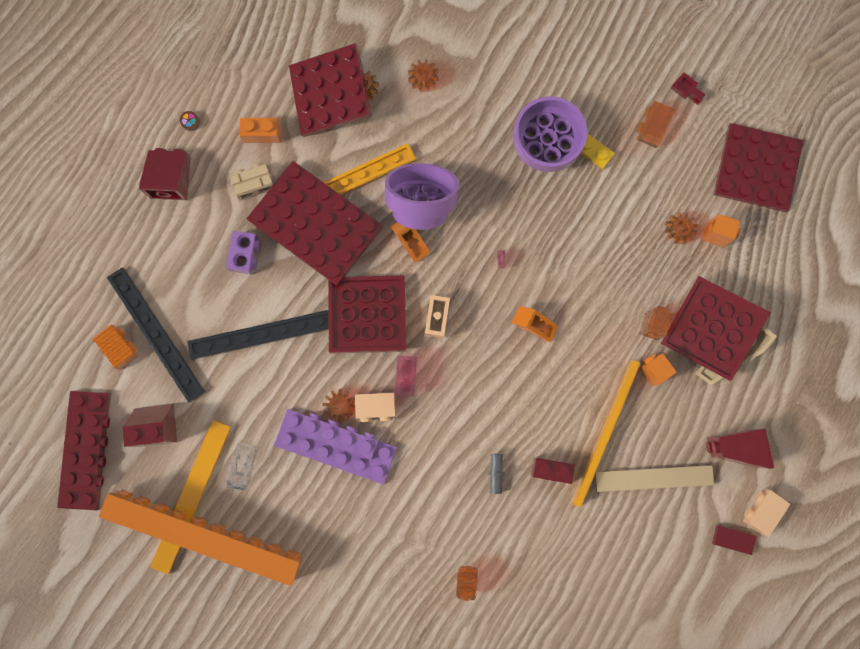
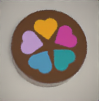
M192 111L182 113L179 119L181 126L187 131L195 130L200 123L198 116Z

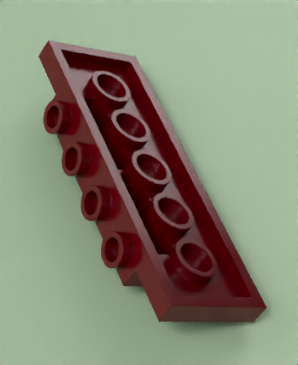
M70 391L57 508L99 510L100 492L104 484L102 473L103 467L106 465V456L104 454L105 448L108 446V436L106 435L107 428L110 426V417H108L110 393Z

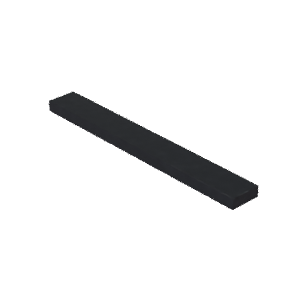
M121 267L106 277L187 402L190 403L204 394L206 391L125 268Z
M329 310L189 340L187 344L190 360L329 330Z

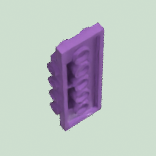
M287 409L274 446L384 485L397 447L375 440V435L366 432L364 436L357 433L358 429L346 426V429L338 427V422L329 419L327 423L321 421V416L312 413L306 416Z

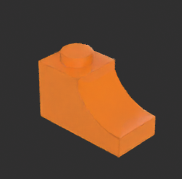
M398 222L391 226V229L415 263L431 253L416 229L405 227Z
M519 306L511 322L523 331L529 332L550 343L558 328L556 323L535 309Z

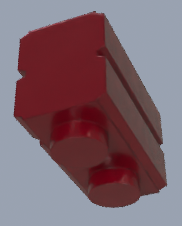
M534 457L531 477L572 484L575 464Z

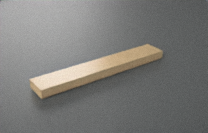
M713 466L596 472V492L714 485Z

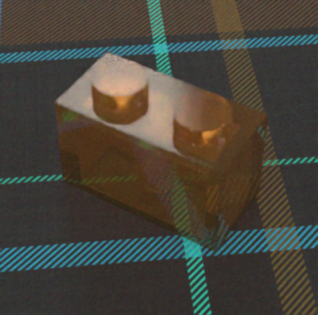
M654 100L653 104L647 106L643 116L646 118L637 127L636 132L639 134L636 140L657 148L663 139L675 109Z
M661 306L654 307L646 312L639 334L654 340L665 337L673 314L668 312L667 308Z

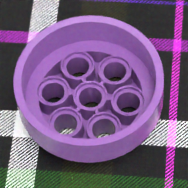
M553 96L538 98L527 104L519 113L513 131V143L518 156L528 166L543 172H556L569 167L577 160L587 140V124L581 111L571 102ZM540 120H546L548 125H542ZM557 126H564L566 131H560ZM531 131L535 136L528 137L525 133ZM549 137L552 142L546 143L543 138ZM566 143L570 148L564 149L561 144ZM536 149L538 154L532 155L529 150ZM553 155L555 156L556 160L550 161L548 160L547 156Z
M425 163L407 164L393 169L386 176L385 202L393 210L395 220L405 227L418 230L436 228L447 220L448 214L457 206L458 179L452 172L443 167Z

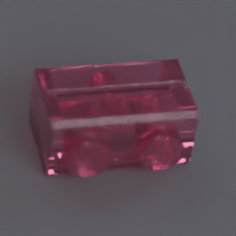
M398 355L395 396L415 397L417 357Z

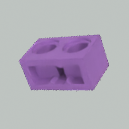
M232 232L226 265L229 271L252 275L253 270H256L257 259L255 256L256 251L260 250V240H258L259 238L256 234ZM245 240H250V245L247 248H242V243ZM246 258L247 263L244 266H239V261Z

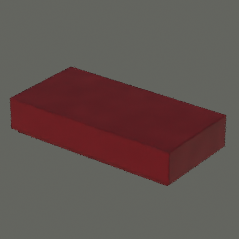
M716 525L712 544L753 555L757 536Z

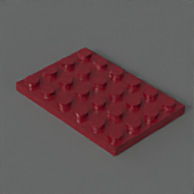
M295 161L290 163L246 218L247 221L335 286L339 285L383 228L382 224Z

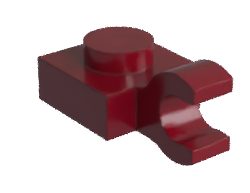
M685 72L671 87L673 91L684 99L690 96L691 100L697 105L705 96L702 91L696 88L698 82Z

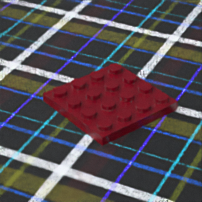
M356 43L289 65L301 136H310L372 116L359 47Z
M730 123L726 133L713 195L787 213L790 209L804 140Z
M405 275L344 277L338 286H335L328 280L329 354L406 352Z
M698 276L661 344L732 381L771 312Z

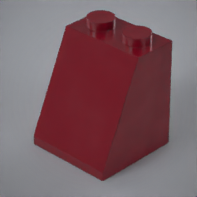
M155 148V150H148L139 189L150 199L187 200L191 157L183 149L167 151L163 148Z
M174 404L135 408L122 427L124 447H144L177 442Z
M766 428L707 437L706 448L711 457L754 468H774Z

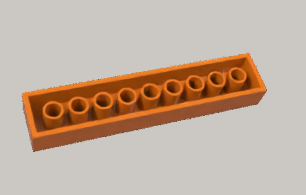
M124 489L107 494L98 516L107 521L292 586L303 559L297 551L289 549L287 552L282 550L278 544L270 543L268 545L262 543L263 540L255 536H251V538L243 536L244 533L239 530L233 529V531H229L222 524L214 523L212 525L206 523L207 519L203 517H189L186 511L179 509L177 511L170 510V506L163 503L153 504L151 499L144 496L134 497L132 492Z

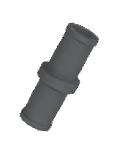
M491 454V471H489V476H491V494H502V476H504L502 471L503 454Z

